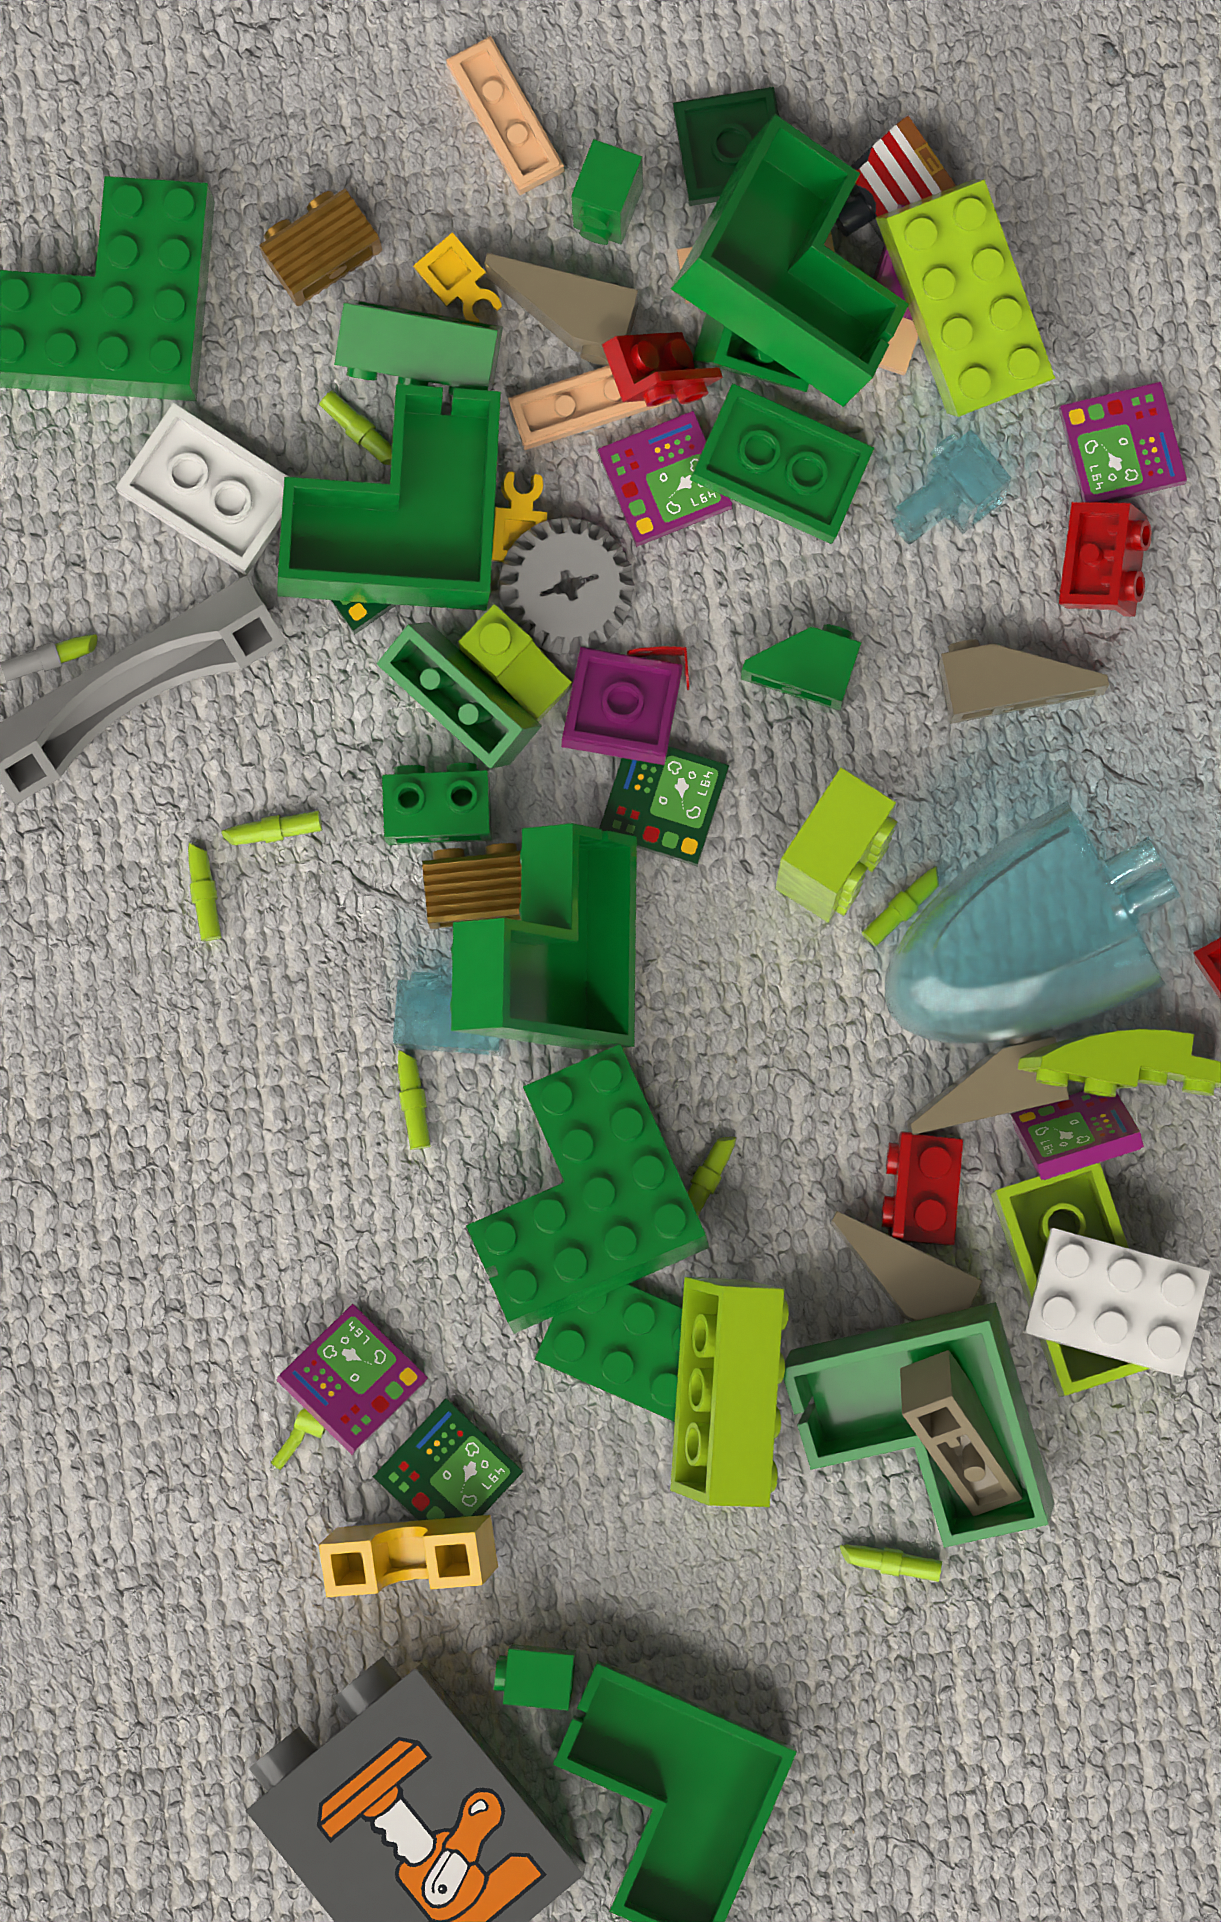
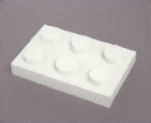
M173 403L115 488L119 494L247 576L281 526L284 477L288 476Z
M1051 1228L1023 1334L1183 1377L1210 1271Z

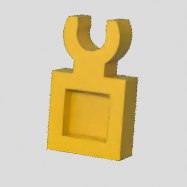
M453 232L413 265V268L446 307L457 298L460 299L463 303L465 320L480 322L473 314V306L480 300L488 301L497 312L502 308L501 301L494 292L488 289H480L476 285V282L486 272Z
M506 472L501 481V491L506 500H508V508L495 507L492 561L503 562L513 543L524 532L539 523L547 521V512L532 511L533 502L538 499L543 490L541 475H532L529 492L521 494L515 490L513 485L515 479L514 472Z

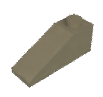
M487 253L484 262L487 278L569 348L580 352L582 359L598 365H609L602 344L615 336L631 335L639 305L638 290Z
M977 639L950 644L948 646L949 652L941 653L938 662L950 724L1105 694L1109 686L1106 674L997 644L980 646Z
M1039 1028L1009 1034L1010 1044L996 1047L907 1120L908 1132H912L914 1135L1068 1100L1067 1087L1037 1083V1073L1018 1069L1019 1058L1041 1047L1056 1043L1055 1036L1047 1035L1041 1037Z
M836 1211L830 1224L903 1318L912 1322L971 1307L982 1280Z
M947 1350L900 1368L902 1415L972 1515L977 1516L1023 1499L1022 1490L978 1395L951 1352Z

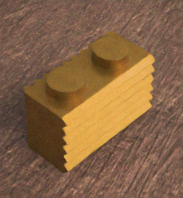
M345 188L335 195L332 191H326L318 195L308 204V213L293 223L289 219H284L274 224L264 234L266 241L259 245L264 260L296 306H301L305 301L310 300L323 289H327L331 284L336 283L340 278L345 277L349 272L354 271L356 267L362 266L365 261L371 260L373 256L378 255L382 251L378 234Z
M499 843L488 845L485 847V855L465 856L464 849L462 848L441 849L433 852V860L422 861L427 920L430 929L453 927V922L495 918L521 920L519 915V905L521 902V851H517V844Z

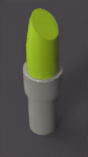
M96 634L74 637L56 644L50 642L36 647L37 650L2 661L0 665L6 682L41 670L46 672L61 667L62 663L92 653L97 646L98 638Z

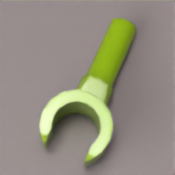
M305 1408L297 1415L289 1438L271 1461V1464L280 1470L301 1444L306 1433L321 1439L326 1431Z

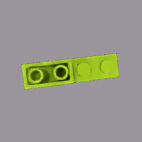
M1135 1029L1078 1036L1041 1047L1019 1058L1018 1062L1019 1070L1037 1073V1083L1067 1087L1068 1080L1085 1083V1093L1098 1096L1115 1097L1117 1089L1135 1088L1138 1082L1166 1086L1167 1079L1183 1082L1182 1091L1196 1095L1213 1096L1215 1088H1221V1062L1192 1056L1194 1034L1171 1030Z

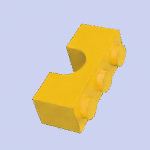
M491 1515L337 1527L319 1544L326 1597L376 1594L390 1584L412 1579H429L430 1589L483 1585L498 1568Z

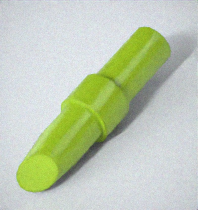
M334 390L329 391L322 398L319 406L346 430L345 434L357 445H362L382 464L391 465L392 446L375 430L376 426L363 414L359 415Z
M318 810L283 817L281 815L262 817L260 821L243 823L222 830L221 834L231 845H242L265 841V843L283 841L285 837L320 832L323 830Z
M189 842L188 862L191 877L189 887L191 900L196 908L201 941L217 940L222 938L216 906L218 896L216 883L212 880L208 854L203 848Z
M937 866L916 879L904 892L900 891L888 902V907L861 932L871 945L876 947L903 921H908L919 910L918 906L939 887Z
M398 1050V1075L401 1088L399 1099L401 1111L405 1114L410 1150L429 1148L431 1144L425 1113L427 1102L425 1089L421 1087L417 1059Z
M729 1136L717 1139L703 1165H699L690 1183L692 1185L687 1193L697 1216H699L710 1194H714L722 1179L720 1175L729 1161L737 1137Z
M840 1545L842 1556L848 1564L880 1570L882 1574L897 1577L901 1574L939 1582L943 1561L904 1554L903 1550L888 1547L879 1549L861 1545Z

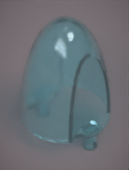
M1068 800L1031 820L972 862L925 907L906 931L889 963L884 984V997L888 1012L903 1029L916 1036L943 1043L957 1044L993 1043L1025 1038L1094 1018L1166 985L1136 924L1140 923L1138 919L1140 916L1181 896L1148 836L1143 838L1144 840L1104 860L1103 856L1099 857ZM1157 869H1160V870H1161V871H1159V872H1157V873H1155V874H1153V875L1147 877L1146 879H1144V880H1142V881H1140V882H1138V883H1136V884L1130 886L1129 888H1127V889H1125V890L1122 889L1123 887H1125V886H1127V885L1133 883L1134 881H1136V880H1138V879H1140V878H1142V877H1144V876L1150 874L1151 872H1153V871H1155V870H1157Z

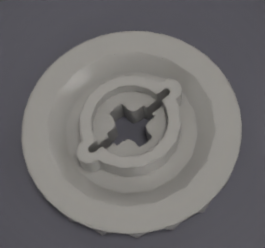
M569 517L547 520L524 532L513 543L503 561L499 578V593L504 613L533 639L536 646L542 650L558 654H575L580 652V647L593 649L608 641L623 626V622L632 607V594L635 587L631 572L632 565L627 560L622 545L617 543L607 530L589 521ZM567 571L570 578L579 577L581 579L591 575L594 576L592 581L583 583L581 587L574 590L576 599L569 601L567 595L563 593L540 596V592L554 588V585L561 581L560 572Z

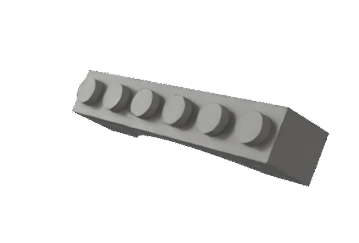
M244 576L0 722V783L14 804L20 803L60 779L73 760L96 736L139 704L165 690L190 680L219 672L241 670L285 644L284 637L247 577Z

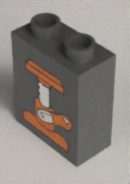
M382 1656L333 1697L335 1702L351 1720L340 1732L317 1749L299 1726L249 1768L267 1793L246 1809V1813L334 1922H529L579 1880L585 1872L586 1863L423 1663L402 1679L384 1656Z

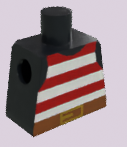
M909 115L898 122L850 166L858 171L860 175L850 193L851 198L846 200L835 224L841 233L847 237L870 223L880 240L885 243L876 217L896 210L898 205L906 206L956 186Z

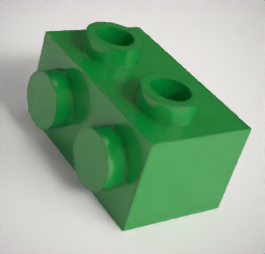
M454 763L446 766L447 772L426 773L425 766L402 765L394 767V774L382 775L384 838L387 845L492 841L490 778L488 770L478 771V764Z

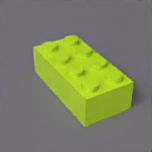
M972 179L876 217L906 302L909 303L910 314L947 414L960 417L1055 379L985 179Z
M840 767L781 857L775 889L827 923H829L835 912L844 917L861 891L860 888L863 885L862 881L866 876V871L869 870L873 873L889 848L888 845L895 832L894 828L898 821L892 818L896 802Z
M1100 1162L1046 1180H1041L1038 1176L995 1190L991 1194L1029 1309L1051 1228L1129 1249ZM1039 1338L1058 1397H1064L1150 1369Z
M684 1278L670 1491L708 1506L770 1507V1495L774 1492L778 1479L777 1466L773 1461L774 1439L778 1437L781 1429V1413L777 1407L778 1384L782 1382L785 1373V1361L783 1354L780 1352L781 1331L785 1329L789 1316L788 1304L784 1298L783 1288L745 1279Z

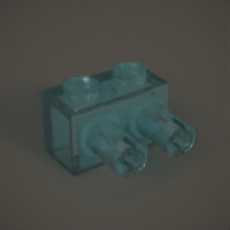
M972 429L960 439L955 434H951L931 451L930 455L933 459L927 465L928 472L924 485L895 507L894 511L897 516L891 521L892 525L908 545H911L944 518L951 520L960 532L964 534L1003 503L1011 476Z
M412 972L411 981L398 980L393 1044L396 1048L501 1056L502 1038L451 1031L450 1001L452 997V984L442 983L443 975Z

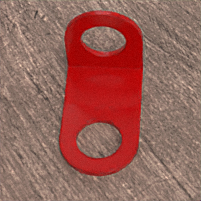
M659 646L627 651V655L637 657L685 656L687 690H690L687 647Z

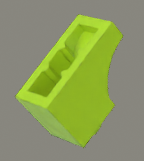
M495 604L458 641L460 651L538 722L572 687V682L541 652L533 642V639Z

